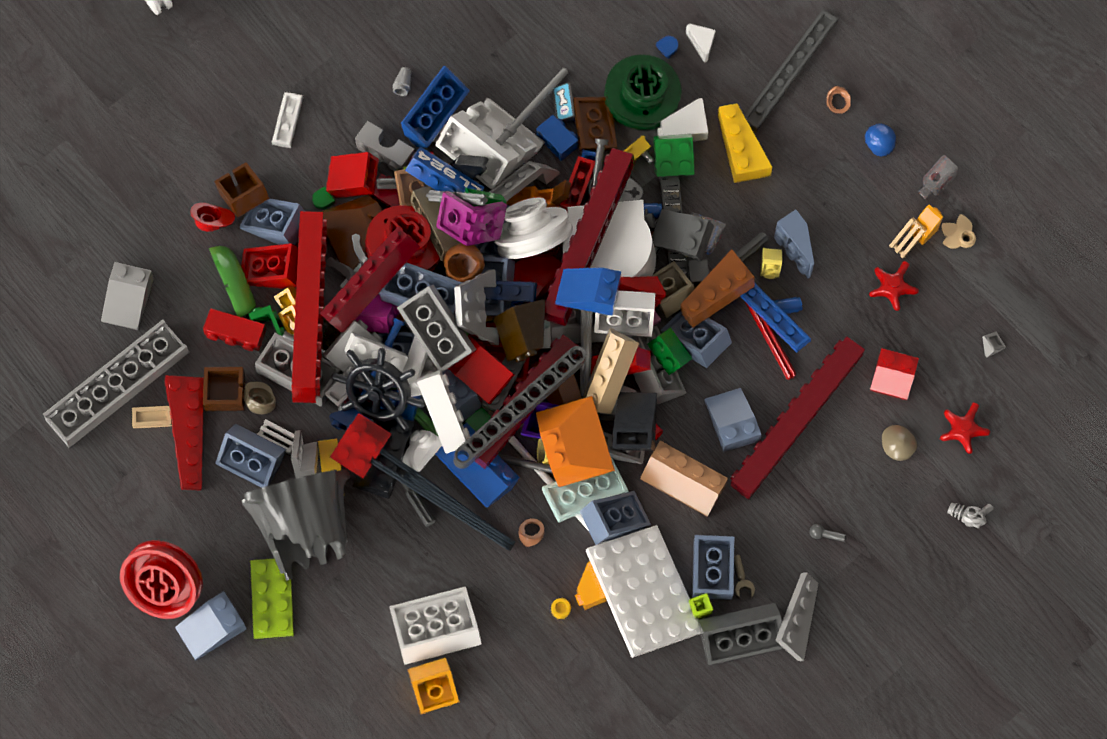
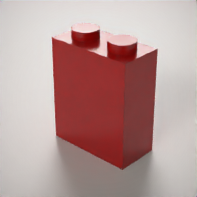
M370 152L331 156L326 191L336 198L374 194L379 159Z

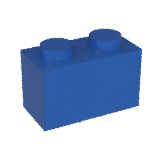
M552 115L536 128V135L562 161L578 148V137L573 131L569 132L565 128L566 126L560 118L557 119Z

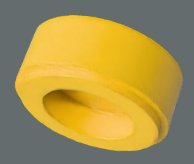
M556 599L551 605V612L554 617L564 619L569 616L571 605L566 599Z

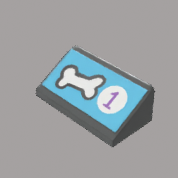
M570 83L555 87L552 90L556 118H560L563 122L575 121Z

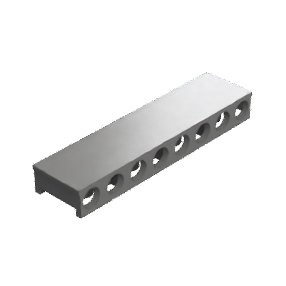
M161 320L43 413L45 421L70 448L190 353V351L167 326L165 321Z

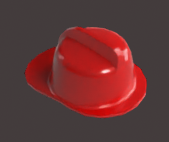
M197 203L191 207V216L195 219L196 226L202 231L211 232L220 227L231 225L235 221L234 213L226 208L208 203Z

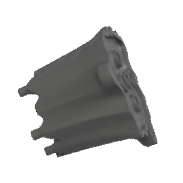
M348 469L331 470L303 476L244 494L245 499L241 500L242 505L258 525L272 552L281 574L284 573L286 581L293 579L291 573L292 562H296L305 569H308L310 557L319 558L320 565L327 564L328 544L336 552L337 559L344 558V555L347 554L345 550V544L348 542L344 511V485L350 479Z

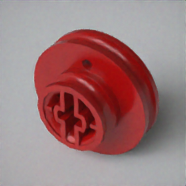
M399 205L389 207L379 212L372 219L365 238V252L368 258L372 256L398 226L420 246L406 263L431 272L437 268L441 259L430 240V224L424 216L415 211L413 206Z
M153 540L139 544L125 559L120 570L121 586L128 599L141 611L157 618L173 619L183 616L193 607L203 588L202 575L193 558L180 547L165 541Z

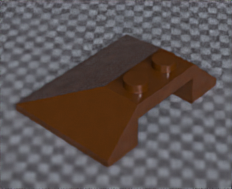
M369 195L321 211L323 212V219H327V238L338 261L353 270L360 262L354 251L352 235L355 233L360 235L361 246L365 251V238L369 224L382 211L378 202Z

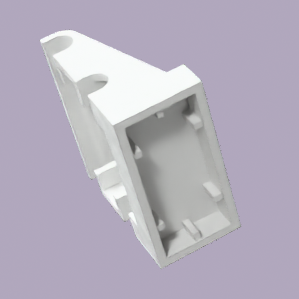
M486 98L484 104L480 101L470 106L466 112L462 110L452 115L435 146L453 160L459 155L487 157L489 159L486 165L487 170L481 176L477 175L475 177L492 190L537 154L544 141L521 124L512 137H509L502 145H499L496 140L504 132V128L508 124H512L515 118L492 100Z

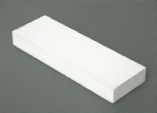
M284 93L272 145L291 148L303 95Z

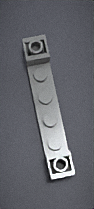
M528 161L489 192L500 194L508 201L535 179L548 184L560 173L548 165Z

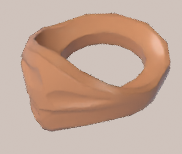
M839 86L831 88L827 95V106L834 113L842 114L849 109L851 98L848 91ZM835 94H841L845 98L846 106L843 109L838 110L833 107L832 99Z
M530 518L520 525L518 534L523 545L526 547L536 545L543 538L544 525L538 519ZM530 523L537 524L540 527V531L534 536H529L525 534L526 525Z

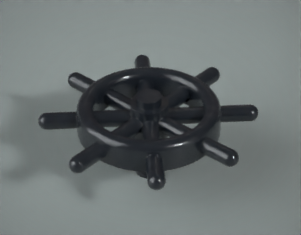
M384 348L378 350L377 359H365L363 361L358 358L353 350H348L346 355L355 367L350 371L348 377L338 373L331 375L332 380L346 384V392L350 401L343 404L341 409L348 411L355 408L377 425L379 421L395 419L404 431L409 430V424L401 414L409 404L419 408L425 406L423 400L411 397V389L407 379L415 375V370L409 369L402 373L393 364L385 361L386 350ZM369 371H376L375 379ZM361 374L366 382L357 380L358 375ZM396 386L398 392L392 391L390 388ZM359 389L366 390L367 392L361 395ZM389 398L399 401V405L395 407ZM367 400H372L373 405L369 404ZM381 401L387 409H380Z

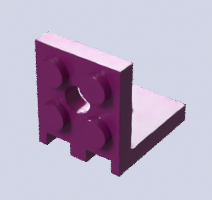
M446 191L442 194L436 227L465 246L500 240L507 204L496 202L474 207L453 193Z

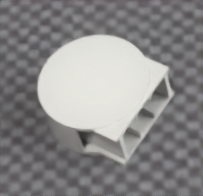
M643 200L619 202L591 268H607L621 271V277L652 276L656 266V252L650 229L644 220ZM585 205L568 207V221L571 222L573 231L563 241V254L570 247V238L576 233V225L578 220L583 217Z

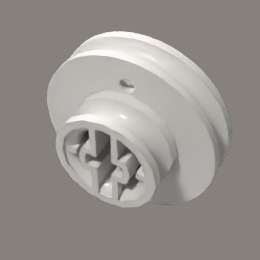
M530 198L508 207L504 218L507 222L503 224L501 238L494 241L498 245L499 255L503 258L518 259L542 253L559 245L573 231L572 224L568 221L567 211L560 207L546 208L547 203L544 198Z

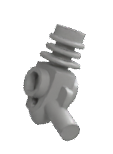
M951 503L947 513L951 514V516L955 514V518L958 516V520L961 519V522L969 527L979 528L986 524L985 516L993 510V506L987 504L982 509L968 506L965 509V505L961 508V504L958 506V503Z

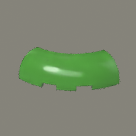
M215 246L209 248L224 285L228 284L226 291L236 315L242 317L255 308L256 302L236 255L228 247Z

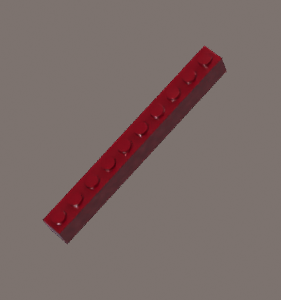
M612 148L610 154L606 155L604 160L605 166L598 173L596 186H593L591 189V198L589 203L586 202L584 206L583 217L578 220L576 233L570 238V247L563 254L561 268L556 270L554 284H551L548 289V298L545 301L546 321L566 326L573 308L555 305L563 269L591 268L635 165L632 153Z
M846 336L843 341L839 340L833 348L835 351L832 355L828 354L822 362L824 364L822 368H817L811 375L813 379L809 384L806 382L799 391L801 392L799 397H794L788 404L790 408L786 413L783 411L778 416L776 426H770L765 433L767 437L764 441L759 440L754 447L755 452L752 456L747 455L742 462L744 466L741 470L737 469L730 477L732 480L730 486L748 500L862 358L865 349Z

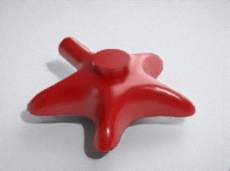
M903 261L898 271L894 274L886 273L881 268L876 267L874 271L881 282V286L869 292V296L887 297L892 303L893 308L899 311V297L901 295H914L919 292L918 288L908 285L903 280L909 263Z
M972 403L965 416H958L950 410H945L944 415L951 424L952 429L941 435L940 439L942 441L958 440L964 446L965 451L971 454L973 452L971 439L990 434L989 429L980 427L974 422L979 405Z

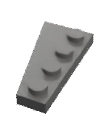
M801 573L776 637V641L797 661H804L818 589V582L808 573Z

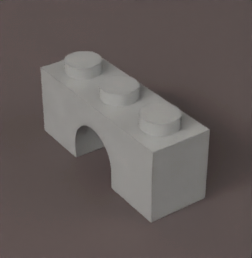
M367 121L355 137L357 148L361 152H370L379 159L378 162L383 161L393 171L403 170V167H407L410 159L415 154L414 148L401 140H398L394 146L389 148L381 146L380 142L384 138L383 130Z

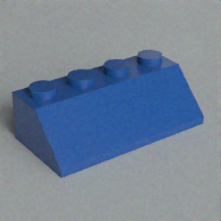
M446 66L442 67L401 122L404 135L416 147H428L470 91Z
M468 423L463 425L464 428L468 429L471 437L475 433L474 429ZM441 446L435 453L486 508L511 491L520 478L499 455L494 458L486 469L475 461L469 467L460 469L455 466L453 461L455 451L446 454L443 446ZM460 454L458 456V459L461 461H466L468 457L464 454Z

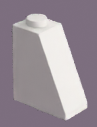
M699 98L663 119L660 128H658V136L691 134L693 141L707 140L708 127L703 99Z

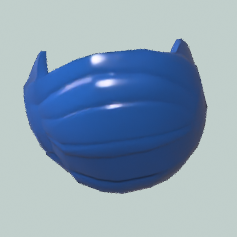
M876 124L867 130L865 142L873 154L886 156L894 150L896 135L889 126Z

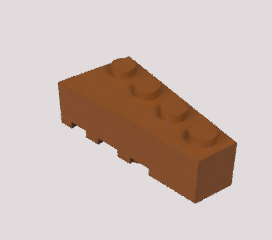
M732 249L681 303L682 315L692 328L755 287L753 274Z

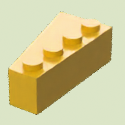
M738 104L720 106L718 119L734 183L771 176L772 166Z

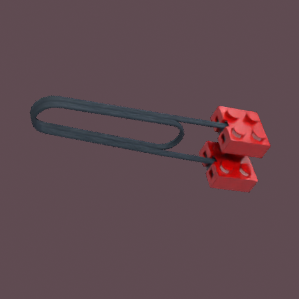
M360 413L357 414L330 458L364 478L373 464L500 546L511 551L516 541L497 530L420 473L383 449L391 433ZM379 453L408 473H405L404 477L377 461V456Z

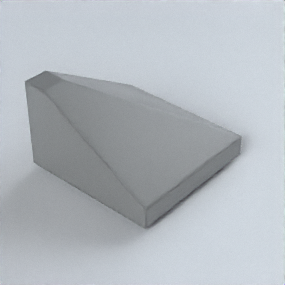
M997 332L982 337L986 357H990L1006 348Z

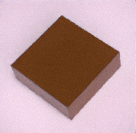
M565 180L554 187L551 201L553 204L558 205L569 198L571 187L569 181Z

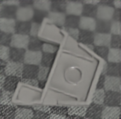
M487 270L485 273L475 276L474 279L467 280L454 287L456 327L471 335H477L480 340L488 341L490 345H499V335L496 327H486L487 315L485 312L486 295L484 287H496L495 270Z

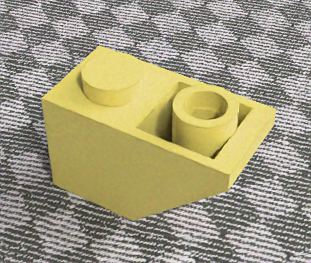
M763 248L760 276H764L767 279L779 278L782 266V250Z

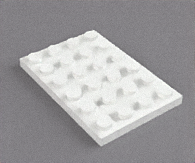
M657 525L587 548V555L632 658L701 633L699 619L694 617L688 601L690 600Z

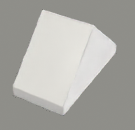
M693 24L687 25V36L704 63L707 62L714 41L715 30Z

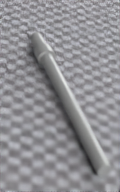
M562 68L512 124H508L504 128V132L496 140L499 145H502L517 132V128L568 74L567 69Z

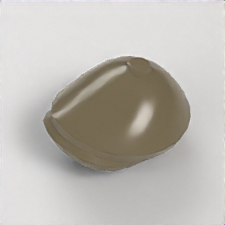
M249 382L245 385L243 397L246 406L251 412L262 415L270 413L275 409L276 399L270 386L262 382Z
M892 425L884 430L882 445L885 453L890 458L904 461L914 454L917 449V441L908 429L900 425Z

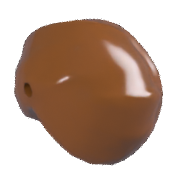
M462 243L449 248L444 258L446 275L462 283L474 279L475 276L483 272L485 267L484 257L475 244L465 246Z

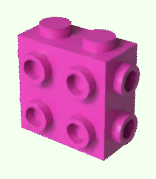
M378 294L355 320L357 322L359 320L363 321L368 326L366 330L369 332L389 333L394 325V318L400 314L397 309L399 306L382 301L380 294Z

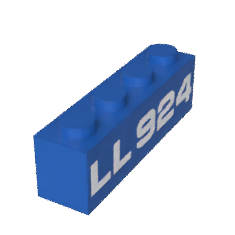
M421 146L405 170L438 191L464 193L465 188L480 191L484 189L482 185Z

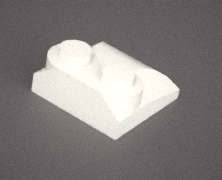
M416 430L410 436V445L404 454L402 462L415 471L420 472L442 446L440 438L431 431Z

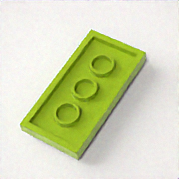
M275 559L251 560L254 639L294 636L291 580L286 581L285 575L280 573Z

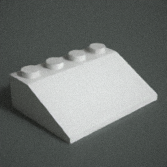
M466 586L389 606L404 665L482 645Z

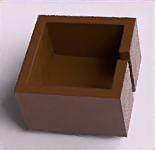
M246 162L232 170L238 184L236 187L229 173L214 181L220 196L237 218L270 199L264 184Z
M204 367L203 405L205 410L244 411L245 372L243 367Z

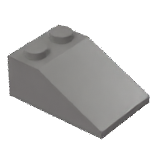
M114 262L108 282L101 322L134 330L139 329L154 281L151 270Z

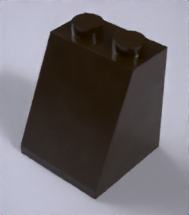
M544 300L513 306L493 318L508 362L513 360L516 363L525 361L527 357L536 355L537 350L544 347Z

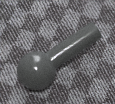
M820 524L812 525L809 530L810 536L814 539L825 537L842 542L846 540V534L825 530Z

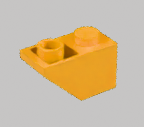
M928 205L917 218V221L927 229L918 241L922 245L938 231L943 219L941 212L931 205ZM919 228L913 234L914 238L921 231Z

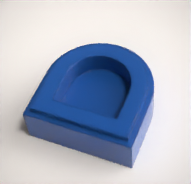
M666 36L656 43V47L668 59L677 52L678 41L672 36Z

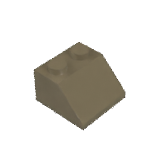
M675 261L652 275L658 276L666 292V296L658 305V308L666 318L679 311L681 303L695 289Z

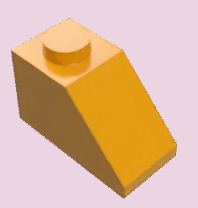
M588 562L577 587V595H575L578 605H583L584 610L607 600L591 562Z

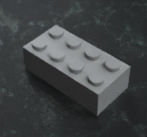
M434 285L428 286L397 307L438 370L442 372L476 350L465 331L456 327L455 316Z

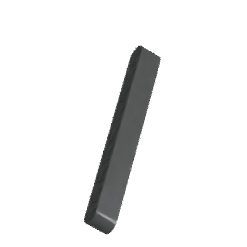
M581 346L572 347L459 446L454 454L453 461L455 466L460 469L469 467L580 369L585 362V349ZM577 354L581 356L582 359L575 360L573 359L572 355ZM565 367L567 372L562 373L558 368ZM550 379L554 384L547 385L544 383V380ZM535 391L539 394V397L534 398L529 393ZM522 404L525 409L518 410L515 405ZM506 416L509 417L511 421L509 423H505L501 420V418ZM494 429L497 434L489 435L487 430ZM480 442L482 447L475 448L472 443ZM464 454L468 459L461 461L458 459V456Z

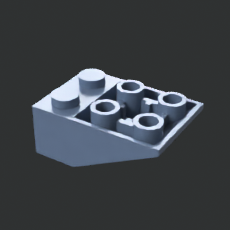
M794 210L777 222L774 238L779 246L785 248L788 258L796 262L802 275L805 274L809 279L814 267V259L808 225L797 210Z

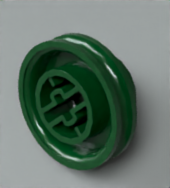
M643 54L629 56L619 61L609 72L604 89L605 104L612 113L613 118L628 128L635 130L656 129L661 126L663 119L677 111L681 98V83L675 70L662 59Z

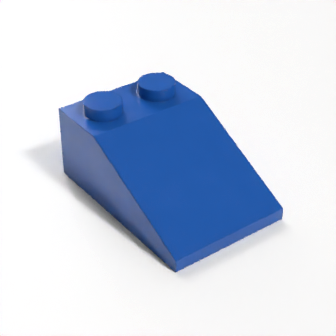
M607 268L563 269L555 305L613 316L621 281V271Z

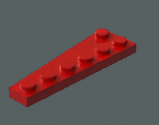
M166 375L165 386L170 408L169 413L172 421L181 490L201 491L204 378Z

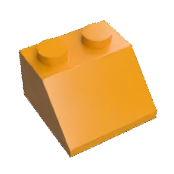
M446 658L408 669L421 714L459 702Z

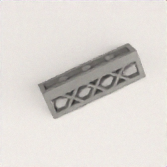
M301 430L295 431L291 456L296 479L316 474L319 453L318 442L304 444Z

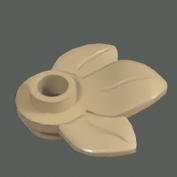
M959 215L956 224L942 223V231L946 236L943 244L948 248H970L975 244L976 236L972 232V223L964 215ZM967 237L969 241L966 242L963 240V238Z

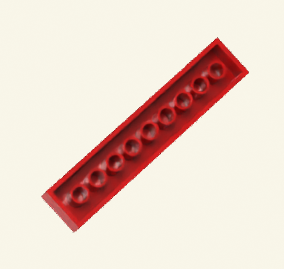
M300 211L292 367L293 402L316 403V396H320L322 325L324 320L320 313L324 308L325 256L327 252V219H323V212Z

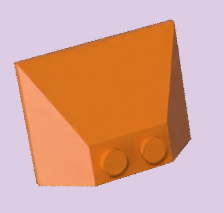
M592 396L536 412L542 442L558 487L615 471Z

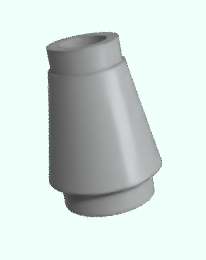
M406 67L401 68L392 85L393 92L399 96H406L410 92L411 70Z

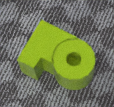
M707 593L688 600L696 619L707 617L714 611Z

